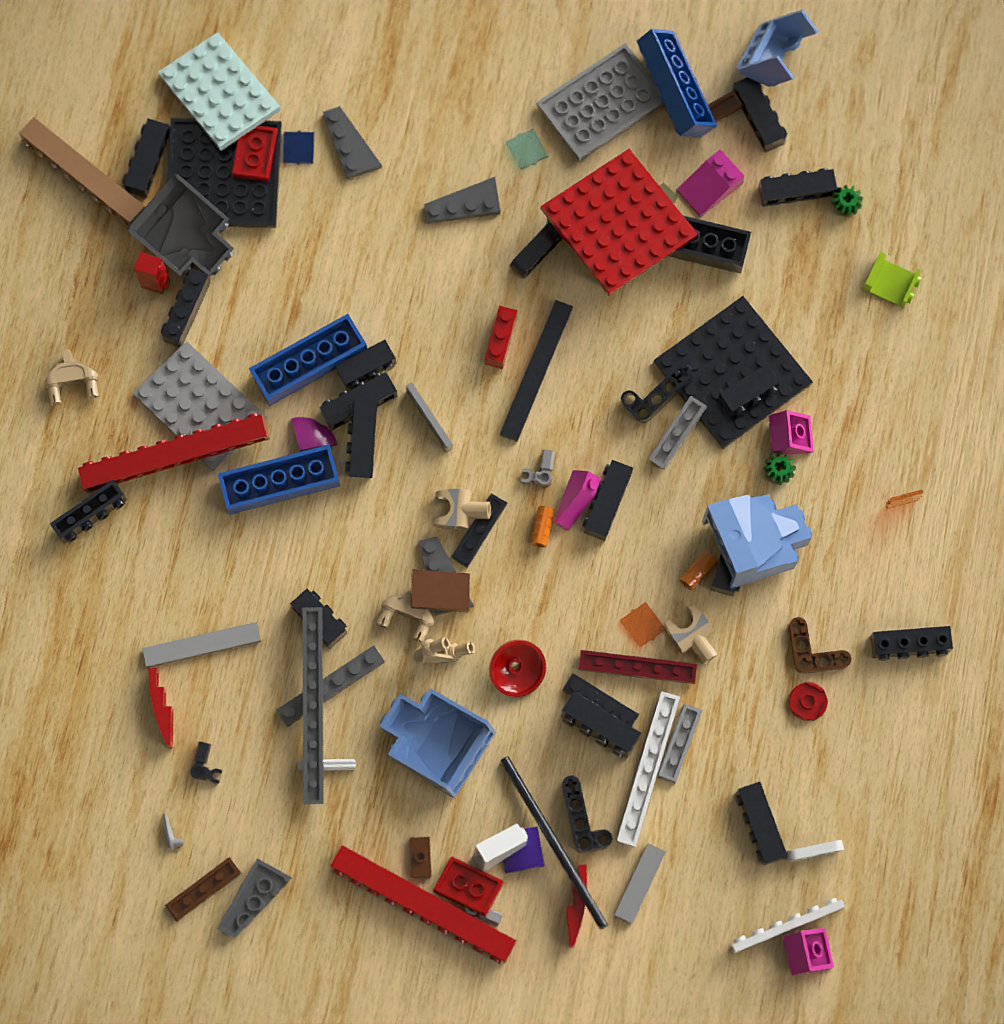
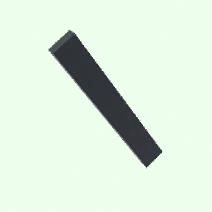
M555 300L500 436L518 442L573 306Z

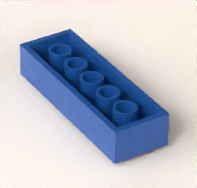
M660 29L649 30L637 40L640 53L646 61V66L651 72L653 82L660 92V97L665 103L668 115L675 125L676 132L679 134V137H703L714 129L717 124L675 32Z
M346 314L250 367L249 371L266 402L271 406L336 370V364L367 349V344L349 314Z
M330 445L218 473L229 515L340 486Z

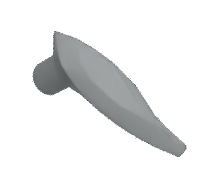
M164 813L163 826L167 847L173 850V846H183V838H173V831L168 817Z

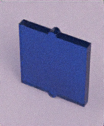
M301 130L297 132H284L283 163H297V165H300V163L314 164L315 132H301Z

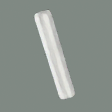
M324 759V771L355 770L356 768L355 759ZM298 760L299 771H303V760Z

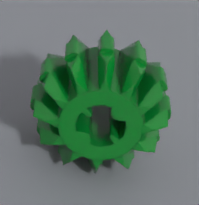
M847 184L844 185L843 189L838 187L837 192H834L832 195L831 205H835L834 211L840 210V216L846 213L847 217L851 213L857 214L858 209L862 208L861 202L863 201V197L859 196L860 190L854 191V186L848 189Z
M778 452L777 457L771 454L770 459L765 460L767 466H764L763 471L767 472L766 478L772 477L771 483L778 480V485H781L783 480L788 483L790 481L789 478L794 477L793 471L796 470V466L792 465L794 459L787 460L788 454L782 457L781 452ZM779 466H782L783 468L780 471H778L777 468Z

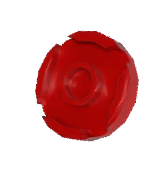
M812 682L801 683L790 693L789 708L798 719L815 721L827 710L828 698L824 689L818 684Z

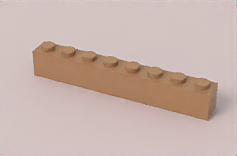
M33 117L19 132L22 139L21 143L28 149L30 147L35 150L34 153L43 160L45 158L49 161L48 164L55 171L59 169L66 180L69 182L74 181L76 187L81 192H87L96 204L101 203L105 206L104 210L110 215H116L118 217L117 220L123 226H130L145 208L143 204L36 118Z

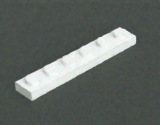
M836 898L825 902V907L819 909L818 905L807 909L808 914L800 916V913L788 917L789 921L784 924L778 921L771 924V929L767 931L761 928L752 932L753 936L746 939L745 936L733 940L735 944L730 947L733 954L843 909L845 904L842 899L839 901Z

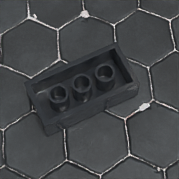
M684 216L698 235L669 255V257L741 274L751 232Z
M576 691L573 692L562 709L561 717L565 724L573 727V725L580 729L579 732L588 738L589 736L597 739V744L604 748L608 746L613 749L612 753L619 758H623V756L628 758L640 739L641 732Z

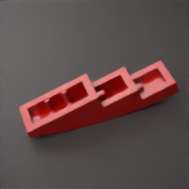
M149 668V688L155 717L166 745L169 748H173L174 709L172 706H166V689L159 687V670L157 668Z
M587 864L579 865V876L587 888ZM572 886L574 906H566L569 948H574L585 910V904L574 886Z

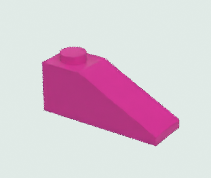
M573 470L554 523L565 530H569L595 497L601 479L589 471Z

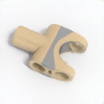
M445 489L435 492L436 499L445 500V502L450 503V511L447 515L433 519V526L448 530H468L469 518L489 519L491 516L490 502L470 501V490Z
M690 604L687 606L692 620V624L689 627L681 629L675 624L673 625L670 620H666L664 626L671 641L680 653L683 654L692 648L704 665L717 656V653L706 639L714 633V629L699 609Z

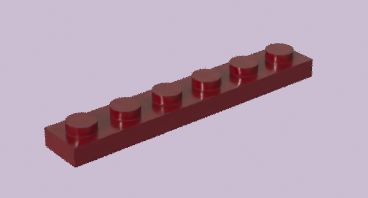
M581 650L579 670L695 684L697 664Z

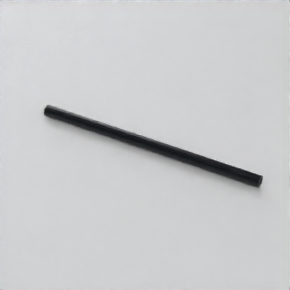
M509 756L504 757L500 762L599 930L608 926V923Z

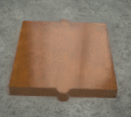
M923 490L892 497L886 502L885 507L890 509L919 501L923 497Z
M646 602L635 610L632 609L631 613L620 620L640 648L650 640H655L657 635L666 630Z

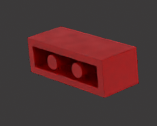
M140 252L134 271L141 288L163 295L164 290H167L170 285V279L163 260Z
M499 306L485 355V365L500 369L504 368L517 321L518 310Z

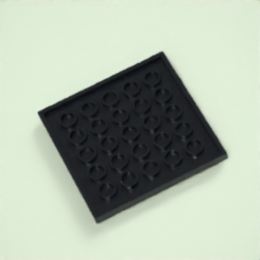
M171 118L167 182L175 173L180 175L229 218L227 221L229 225L227 227L277 228L282 121H264L258 125L278 129L269 182L232 177L238 140L220 151L195 119Z
M744 296L654 359L655 365L665 377L680 364H687L691 367L693 378L679 392V395L685 402L692 396L707 406L699 420L722 449L726 448L813 383ZM768 364L780 381L777 388L778 391L771 396L765 395L762 397V401L754 406L752 404L747 406L746 411L738 416L734 414L730 417L718 399L719 393ZM682 370V371L680 372V373H681V377H682V376H685V377L688 376L687 371H683V370ZM675 376L674 379H676L678 384H680V378L677 379V377ZM670 382L671 385L675 388V383Z

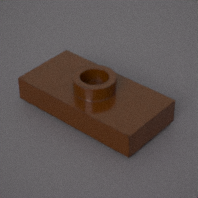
M735 90L708 104L715 122L743 108Z
M430 837L410 838L412 878L432 877Z

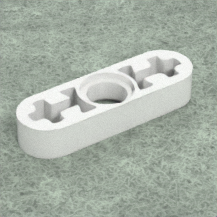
M842 840L787 851L788 862L843 851Z

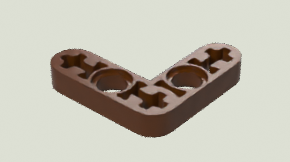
M801 617L791 620L789 633L794 665L799 673L806 674L845 669L850 665L852 657L845 650L812 654L807 622ZM796 622H799V625H803L800 629V634H805V636L794 638V635H798L797 628H793ZM799 640L804 641L806 649L798 650L796 642ZM840 655H843V657L847 658V660L844 662V664H842L841 661L834 662L835 666H832L831 656H834V660L839 659ZM820 657L827 658L828 666L821 667L818 664V659ZM814 658L815 668H813V664L807 665L806 669H803V666H799L802 659L805 660V663H809Z

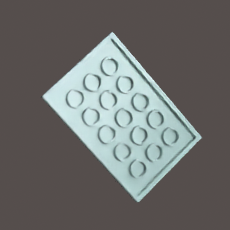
M218 32L158 72L160 78L220 151L281 110L279 104Z

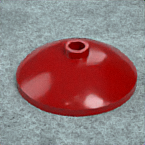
M518 639L504 643L495 651L489 664V675L493 685L498 691L510 697H522L532 693L540 686L546 674L544 654L535 644L527 640ZM517 662V665L512 668V663Z

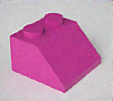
M789 410L769 415L772 452H781L783 455L814 452L811 417L809 415Z
M825 928L800 931L783 936L791 976L834 968Z

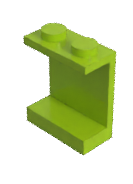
M880 252L863 290L904 308L906 303H911L914 293H912L913 287L917 288L922 277H919L921 270L918 269L915 274L886 261L887 255Z

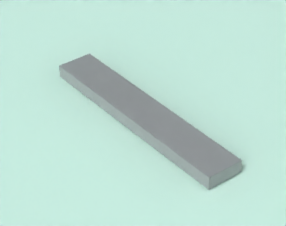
M257 622L142 649L146 667L149 668L261 642Z

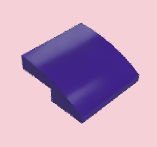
M538 826L524 829L528 836L526 845L503 860L505 874L545 866Z

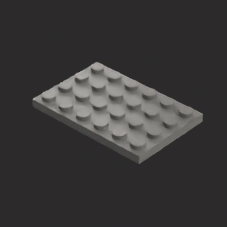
M625 43L536 102V106L576 158L581 161L665 103L662 101L660 92L653 82V77Z
M187 341L133 392V395L176 436H188L193 431L199 429L205 431L211 429V426L216 424L226 425L229 424L230 420L237 418L243 420L253 413L262 414L265 420L267 419L251 401ZM234 450L201 460L214 471Z

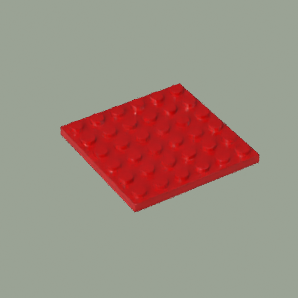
M630 148L540 207V210L608 296L698 235Z

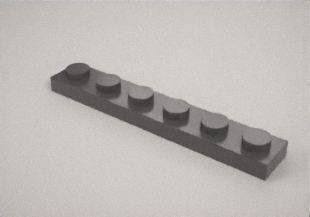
M375 646L370 647L323 679V703L385 663ZM303 692L276 710L287 727L303 717Z

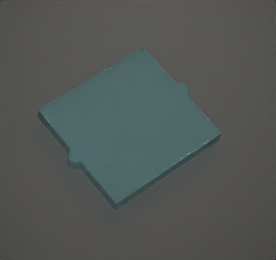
M534 129L523 134L519 133L517 137L506 141L521 170L532 164L536 165V162L548 157Z

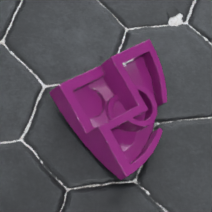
M292 418L300 452L330 445V447L338 445L335 436L327 426L320 424L312 418Z

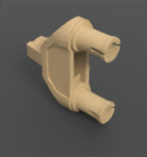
M70 349L63 350L64 361H60V364L51 371L44 381V388L48 390L49 405L56 406L55 402L57 405L62 404L59 388L81 383L86 385L87 399H93V396L95 399L98 398V373L78 362L77 359H73Z
M408 590L407 593L390 597L382 602L381 608L383 610L376 624L380 627L383 624V628L388 629L394 613L414 619L419 624L412 639L417 641L419 638V642L422 643L429 627H432L435 622L429 610L411 608V591Z
M445 637L435 641L427 639L422 641V648L415 651V661L417 663L454 662L460 660L462 656L473 654L475 646L472 642L461 645L450 643L448 638Z

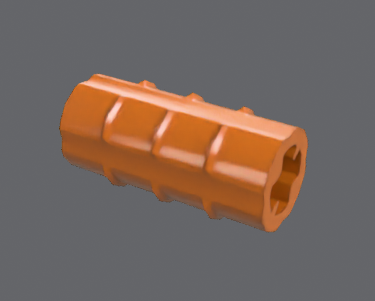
M547 506L538 507L535 524L533 525V533L531 534V545L547 547L554 515L553 508Z
M705 551L679 579L685 587L693 590L718 564V561L713 555Z

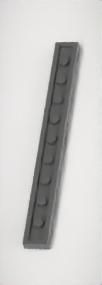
M322 607L302 608L304 805L324 804Z

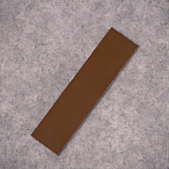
M229 857L165 906L178 922L242 873Z

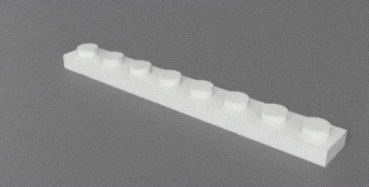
M661 691L616 842L636 847L680 699L679 696Z

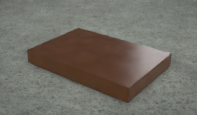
M412 570V609L469 612L470 573Z

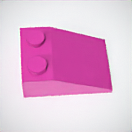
M720 149L709 157L677 189V192L702 217L741 186L745 175Z

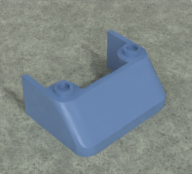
M803 9L766 21L757 28L736 68L741 75L768 87H775L780 83L793 80L794 76L783 63L782 58L786 51L796 50L803 38L817 34L818 30Z

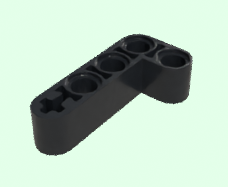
M548 218L547 224L510 263L509 267L523 279L563 239Z
M680 364L643 400L634 391L627 390L621 395V402L639 422L646 423L692 380L693 371L689 365ZM682 370H683V371H687L688 376H687V377H685V376H682V377H681V373H680V372H681ZM675 376L677 377V379L680 378V384H678L677 380L674 379ZM670 382L676 385L673 391L666 390V385ZM632 395L635 397L634 403L626 404V397ZM654 396H661L662 401L659 404L655 405L652 403ZM641 409L648 410V415L645 418L638 416Z
M567 776L563 780L562 790L576 850L580 853H589L608 848L612 842V834L606 829L591 832L580 781L576 776ZM569 781H572V784H576L574 786V794L579 793V795L567 796L571 795L570 787H566ZM578 800L581 807L574 810L570 807V802ZM577 819H581L585 822V827L578 829L575 827L574 822ZM601 834L606 835L609 838V842L601 844L598 841V836ZM585 838L589 841V846L581 848L578 841Z

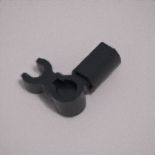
M199 741L194 757L196 764L190 769L191 776L196 780L206 781V779H210L212 783L219 784L220 780L214 779L213 775L215 773L222 774V770L218 768L209 770V767L204 766L208 761L211 744Z

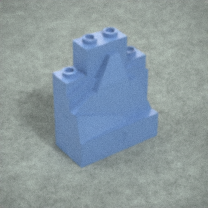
M768 494L753 498L746 495L707 505L702 520L703 525L709 523L731 573L732 580L729 585L731 589L795 569L799 560L795 549L808 546L812 538L811 529L806 526L804 521V513L802 510H799L797 504L776 510L775 502L770 499Z
M431 688L422 695L420 704L400 693L398 698L396 697L393 700L388 714L382 717L379 726L385 733L397 739L396 742L391 744L388 755L405 768L431 782L439 790L455 798L496 734V731L487 720Z

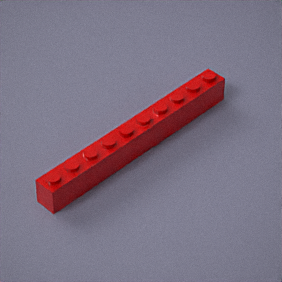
M253 413L243 420L239 418L230 420L229 424L226 425L216 424L211 426V429L205 431L203 429L195 430L188 436H175L174 440L158 441L154 446H140L136 451H123L116 457L106 456L101 458L99 462H85L82 464V467H78V472L83 490L88 493L99 490L112 480L116 484L267 441L270 440L265 418L262 414Z
M341 845L330 865L334 869L333 873L343 878L345 875L351 878L350 882L358 887L364 885L368 888L367 892L376 897L379 894L386 898L385 902L394 907L396 904L402 906L403 912L410 916H413V914L420 916L419 920L429 926L431 923L438 926L437 930L441 933L455 935L454 940L463 945L466 942L473 945L472 949L480 954L485 952L491 955L489 959L498 964L501 961L506 963L517 940Z

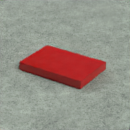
M257 126L238 139L232 177L269 182L277 139V128Z
M451 856L433 892L487 917L505 883L503 880Z

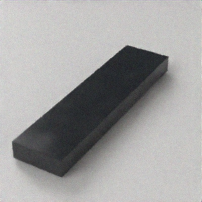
M492 493L486 500V502L491 504L490 518L475 519L451 556L452 559L467 568L508 504Z

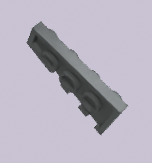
M340 106L323 112L347 180L382 168L380 161Z
M495 177L424 204L427 224L501 214Z
M438 537L419 541L425 570L456 572ZM469 597V608L474 607V605ZM435 610L436 616H437V615H441V614H445V613L454 612V611Z
M257 858L217 929L236 939L286 886L292 877Z

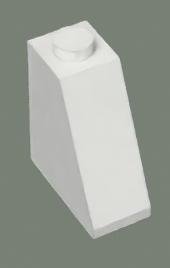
M515 824L477 844L472 857L479 869L486 872L526 845L528 836L523 828Z

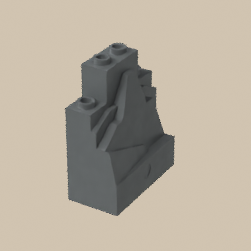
M177 173L169 179L127 228L129 233L158 258H161L179 276L182 273L186 275L192 268L190 265L192 262L208 274L209 277L211 274L215 276L222 268L220 264L224 260L227 262L234 254L232 252L234 248L217 234L219 231L223 232L227 228L229 218Z

